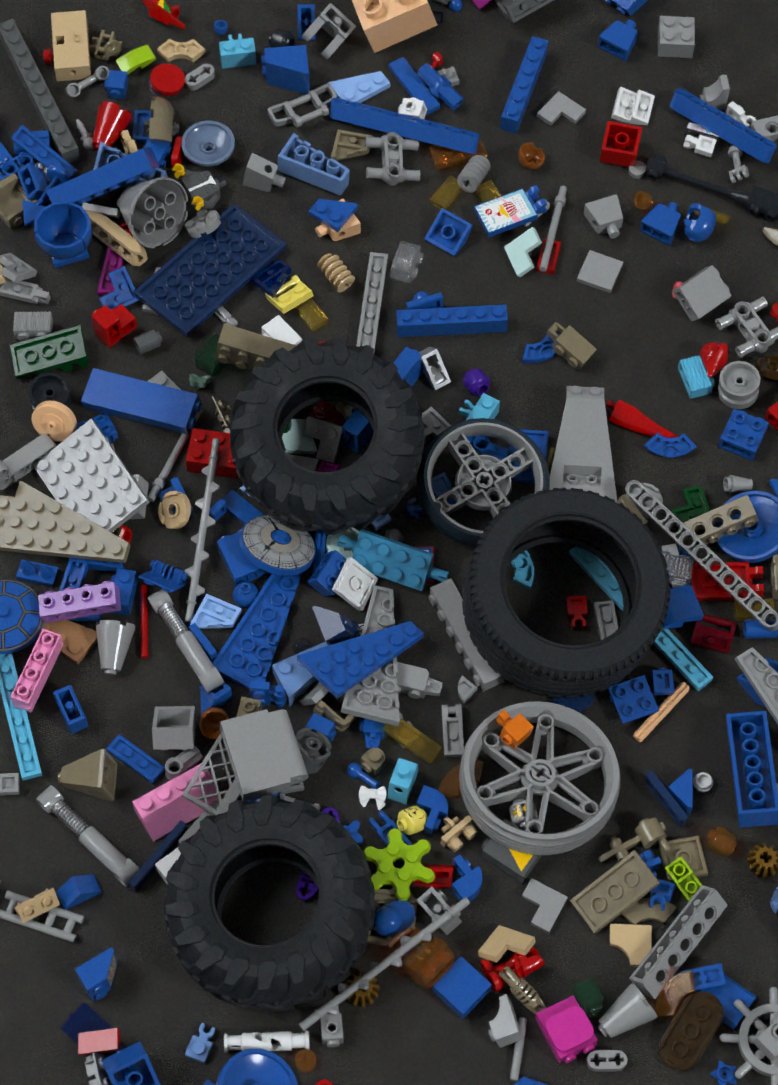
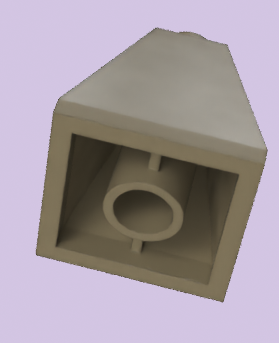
M100 749L63 766L61 772L58 773V782L67 789L114 801L118 763L105 749Z

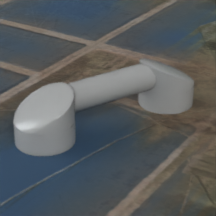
M100 66L94 71L93 75L78 84L70 83L66 87L67 95L72 98L77 97L81 90L95 81H104L109 76V69L105 66Z

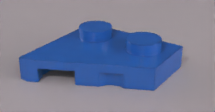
M318 199L308 213L311 217L339 232L356 212L358 204Z

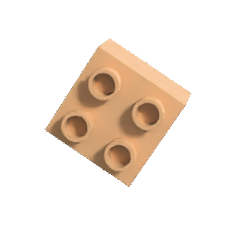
M352 0L374 53L437 26L427 0Z

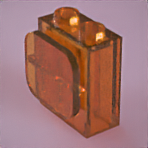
M417 928L409 937H414L422 929ZM432 935L431 941H421L401 956L402 966L397 968L399 971L410 976L413 982L424 988H430L454 965L453 958L455 955L446 942Z

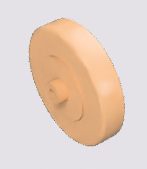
M41 402L32 413L31 420L35 430L40 435L47 434L52 441L62 442L76 430L77 420L74 413L60 402Z

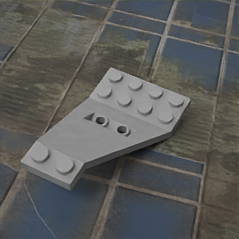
M567 386L566 403L549 478L550 490L565 487L566 489L590 490L600 493L603 497L608 496V498L614 499L617 503L604 388Z

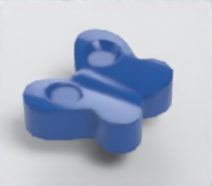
M355 820L349 826L344 825L343 827L358 845L362 844L363 837L358 833L360 828L359 821Z

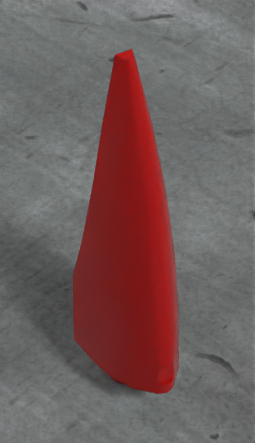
M608 400L606 407L613 410L609 422L651 437L656 433L667 438L679 437L646 417L636 407L624 401L618 400L615 403Z

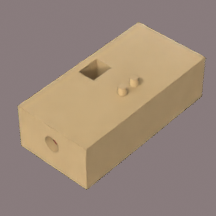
M86 10L51 13L54 69L57 81L81 80L90 77L91 63Z

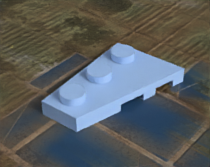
M381 71L328 82L337 94V98L361 103L390 87L389 80Z

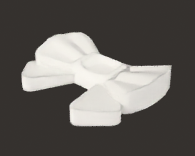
M365 786L360 787L359 802L363 807L367 805L369 799H376L378 810H381L386 805L384 803L387 796L385 786L378 789H368Z

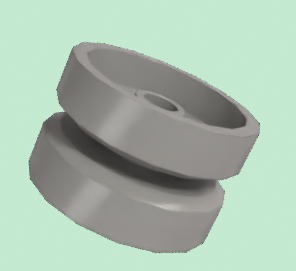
M743 361L731 362L724 366L720 372L718 395L724 405L733 409H744L754 404L759 392L761 378L759 371L752 364Z

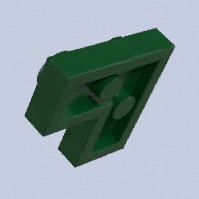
M701 485L682 490L687 506L670 510L684 523L709 512L710 508Z

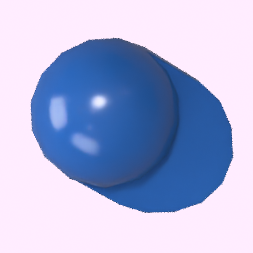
M398 900L378 908L375 911L373 929L376 933L386 937L394 936L408 929L415 919L413 906L406 901Z

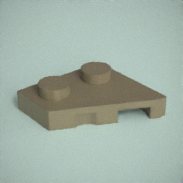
M338 130L331 158L338 161L369 154L370 148H365L366 136L372 137V135Z

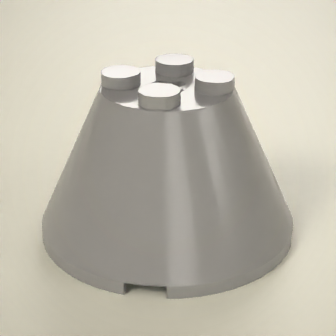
M159 177L138 183H129L117 200V206L135 240L145 247L155 248L156 246H164L170 243L180 233L188 211H186L188 197L185 189L178 181L168 177Z

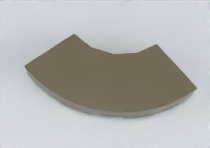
M642 898L620 915L633 925H637L645 920H654L664 924L677 907L666 902L665 909L661 911L660 904H654L653 908H650L651 898Z

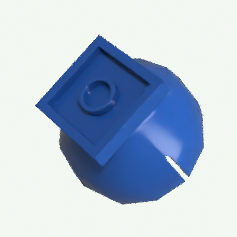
M68 201L53 202L44 207L34 220V238L46 255L51 256L54 268L89 258L87 247L92 239L91 219L82 206L69 202L68 205Z

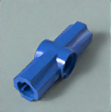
M426 63L418 70L417 75L430 87L431 93L441 98L452 110H455L463 103L464 98L452 87V83L445 76L440 75L429 63Z
M485 436L466 437L476 452L493 456L500 461L508 456L510 449L489 442V439Z

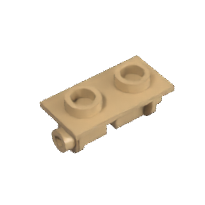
M51 888L49 890L45 889L44 892L34 896L32 899L17 903V906L14 908L16 913L19 914L22 923H25L59 906L60 903L54 888Z

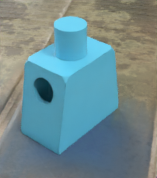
M398 758L389 782L387 799L407 804L419 772L418 764ZM395 788H400L403 792H399Z

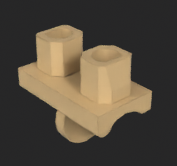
M469 815L462 821L457 816L452 820L449 817H445L443 819L445 826L441 830L446 834L441 837L442 842L440 844L444 848L448 846L453 852L459 850L463 846V843L458 838L459 835L463 834L468 840H471L477 834V830L472 824L473 819Z

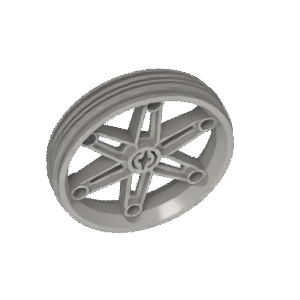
M539 701L523 702L500 709L486 718L475 729L467 741L462 754L459 769V785L462 799L471 818L491 839L521 853L553 855L573 850L585 844L606 825L614 811L619 795L620 770L616 754L608 738L586 716L559 704ZM502 710H505L511 719L520 713L528 722L537 723L531 754L519 747L513 750L510 746L505 745L497 735L504 727L496 721L497 715ZM554 726L576 735L590 749L554 757ZM541 736L547 737L546 760L537 759ZM501 749L524 762L526 765L523 769H520L500 753ZM483 750L484 753L493 758L510 774L477 788L474 767L478 754ZM580 761L583 762V765L560 775L556 770L557 767ZM601 767L604 776V795L598 806L569 781ZM521 780L522 788L496 794V790ZM556 786H559L580 804L577 806L553 790ZM533 795L542 796L538 820L532 819ZM525 797V831L517 829L499 819L491 812L488 806ZM548 801L584 821L580 825L563 832L542 834ZM534 829L537 831V833H533L530 830Z

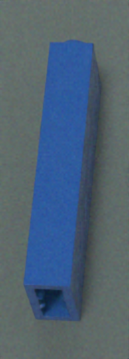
M406 346L393 363L398 367L397 372L400 377L405 379L412 387L422 375V355L417 350ZM357 409L342 426L343 445L359 454L373 437L374 431L368 419Z
M95 368L92 369L81 399L85 409L188 435L191 429L195 427L196 414L200 412L202 407L198 394Z

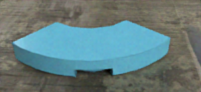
M526 550L510 563L514 568L513 582L530 590L534 579V566L530 554Z

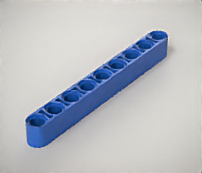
M341 98L331 99L329 117L332 119L387 133L395 132L402 137L465 153L474 154L477 152L480 136L478 133Z

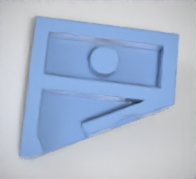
M206 594L190 625L196 623L199 629L233 628L242 610L237 606Z

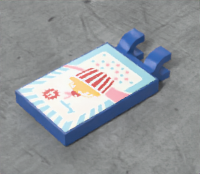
M537 185L529 188L527 192L522 188L474 206V212L488 238L537 220L538 214L547 212L545 207L547 202L544 198L535 204L533 200L539 199L538 193L540 190Z

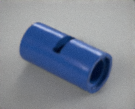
M744 619L743 632L745 639L778 638V630L771 632L766 630L756 619ZM767 619L766 623L773 625L776 619Z

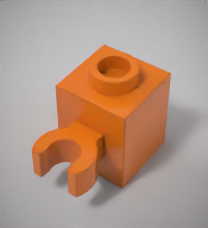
M502 710L497 715L498 718H496L497 723L504 726L500 733L503 743L510 746L513 750L530 736L534 728L520 713L511 719L509 714Z

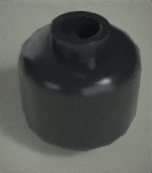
M277 29L269 36V44L271 48L295 46V38L291 32Z

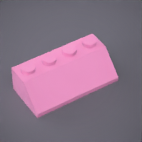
M201 764L132 801L136 814L153 842L170 834L180 820L188 824L204 812V809L182 797L183 792ZM208 770L202 771L200 774L202 782L213 779ZM214 783L203 785L205 795L216 793ZM200 786L191 788L188 794L195 798L201 797ZM218 796L207 799L208 806L215 801L219 802Z

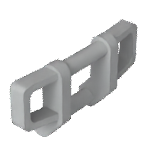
M327 83L297 99L269 107L267 109L268 115L275 126L292 123L295 127H300L303 125L302 123L321 115L326 116L329 114L327 107L331 105L332 98L322 103L318 97L319 94L329 91L332 98H337V94L332 86ZM311 100L317 109L299 117L292 108ZM284 110L288 117L276 119L273 113Z

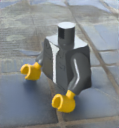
M175 164L172 168V171H176L174 173L175 178L182 177V186L196 212L201 209H213L221 198L220 188L227 185L223 175L214 179L209 171H190L184 169L181 164Z

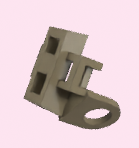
M102 29L99 38L92 37L93 45H90L89 48L91 53H94L95 58L108 60L110 56L119 57L122 42L115 40L114 31L109 35L105 34V30Z

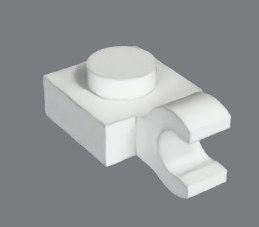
M733 101L728 104L726 111L728 116L747 127H750L747 122L756 121L755 117L746 116L745 111L740 105Z
M686 135L683 147L687 149L695 148V153L711 158L716 139L700 135L698 139L691 135Z

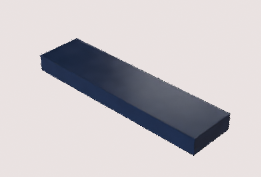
M180 820L131 879L129 885L132 891L138 893L156 871L155 863L171 853L177 846L178 841L187 831V826L184 822Z

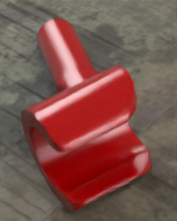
M435 52L431 57L434 61L431 65L433 68L443 64V57L439 52Z

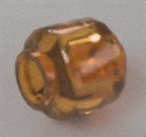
M719 826L716 829L711 828L706 835L708 839L707 847L719 856H729L737 845L735 834L723 826Z

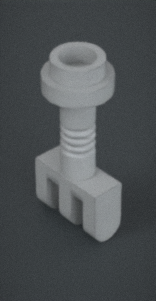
M734 145L728 151V156L733 158L734 169L729 171L732 183L736 182V176L739 181L742 180V173L745 178L749 177L748 168L746 165L741 166L740 163L742 150Z

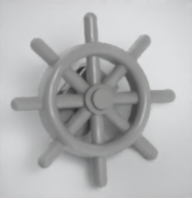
M771 987L769 990V1004L761 1005L752 1011L740 999L735 1000L734 1006L745 1016V1019L740 1026L738 1034H721L719 1038L722 1042L738 1043L739 1050L745 1063L736 1070V1078H742L752 1068L762 1075L771 1077V1085H778V990L776 987ZM770 1015V1026L767 1027L759 1018ZM751 1024L759 1030L756 1035H748ZM749 1043L755 1044L759 1050L753 1054ZM766 1055L770 1059L771 1065L765 1064L760 1060Z

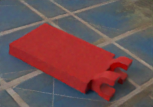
M724 562L760 597H763L764 584L752 585V579L762 580L763 566L749 567V562ZM691 563V586L698 601L735 600L697 563ZM716 564L712 566L711 571L717 572L721 566ZM732 577L727 578L725 584L731 585L735 579ZM741 591L738 597L745 598L749 592Z

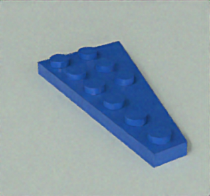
M409 621L297 655V661L338 698L421 640L424 633Z

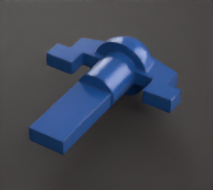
M412 498V500H408L406 511L410 517L419 519V514L414 512H424L422 505H413L416 504V498Z

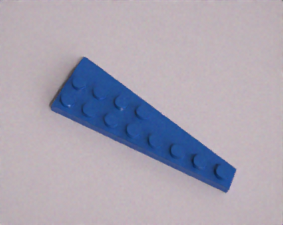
M302 573L288 576L271 574L212 662L220 675L248 690L250 681L266 682Z

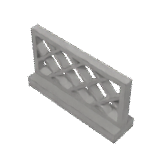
M221 733L182 794L183 798L212 815L228 812L229 803L238 800L240 796L236 779L233 783L231 781L235 776L229 774L227 766L231 765L230 761L226 762L224 752L227 751L226 748H222L221 740L223 738ZM221 753L223 763L212 765L211 756ZM224 767L227 776L216 779L214 769ZM210 770L213 779L202 782L201 772ZM228 780L230 788L227 791L219 792L217 782ZM214 783L216 793L205 795L203 785ZM200 786L201 797L195 798L188 794L191 788ZM218 796L219 806L215 810L208 806L207 799Z

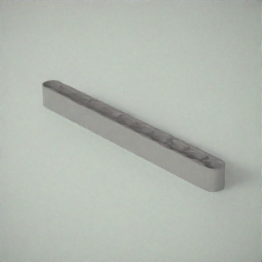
M632 480L627 483L625 490L631 501L766 630L771 632L778 630V614L639 481ZM640 488L637 494H631L632 489ZM646 501H653V504L650 507L644 506V503ZM660 513H666V517L663 520L657 519ZM673 526L680 527L676 533H672L671 528ZM693 539L691 545H684L685 540ZM700 552H707L705 558H698ZM716 564L721 566L719 571H711L712 566ZM732 577L735 579L733 584H725L727 578ZM741 591L749 592L745 598L738 597ZM755 604L762 605V609L760 611L756 612L752 610ZM775 617L776 622L773 625H768L766 623L768 618Z

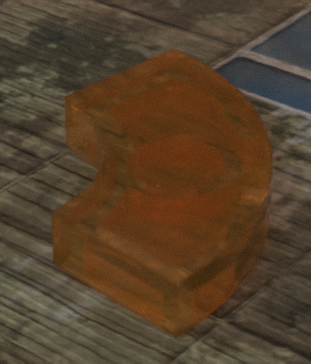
M484 761L475 762L474 775L476 783L481 782ZM460 765L450 770L443 778L438 791L444 796L458 798L460 793Z
M693 970L681 972L668 980L657 997L655 1006L657 1016L676 1015L682 998L689 993L695 992Z

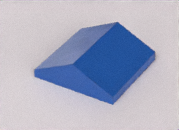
M441 208L424 239L456 256L466 243L473 225Z

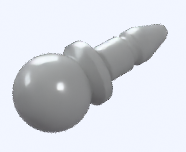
M77 119L76 124L82 135L80 139L83 141V147L86 150H93L92 134L88 133L84 124Z

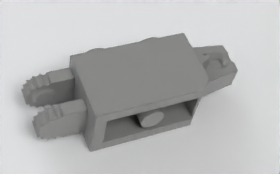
M397 662L398 694H407L415 699L419 697L424 698L425 695L440 696L442 682L429 678L427 669Z

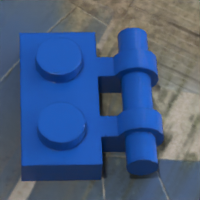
M250 681V698L261 700L262 707L270 705L271 702L275 703L278 708H282L285 705L286 694L285 689L281 685L271 686L270 682Z

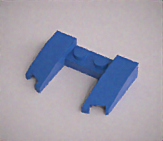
M69 558L59 591H63L65 588H81L88 570L117 571V568L124 569L123 564L119 562ZM101 614L91 615V616H85V617H80V618H74V619H68V620H69V621H100V620H101V618H100Z

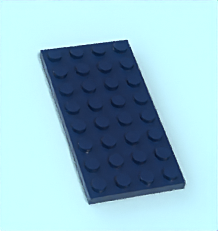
M235 204L220 215L221 223L217 229L208 235L204 232L201 234L202 237L194 238L134 291V295L186 337L193 333L287 248V243Z

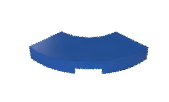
M546 335L541 342L526 344L522 363H539L552 358L557 354L554 348L551 347L554 341Z
M656 433L643 447L655 455L675 458L688 454L697 446L684 433L675 438L663 437Z

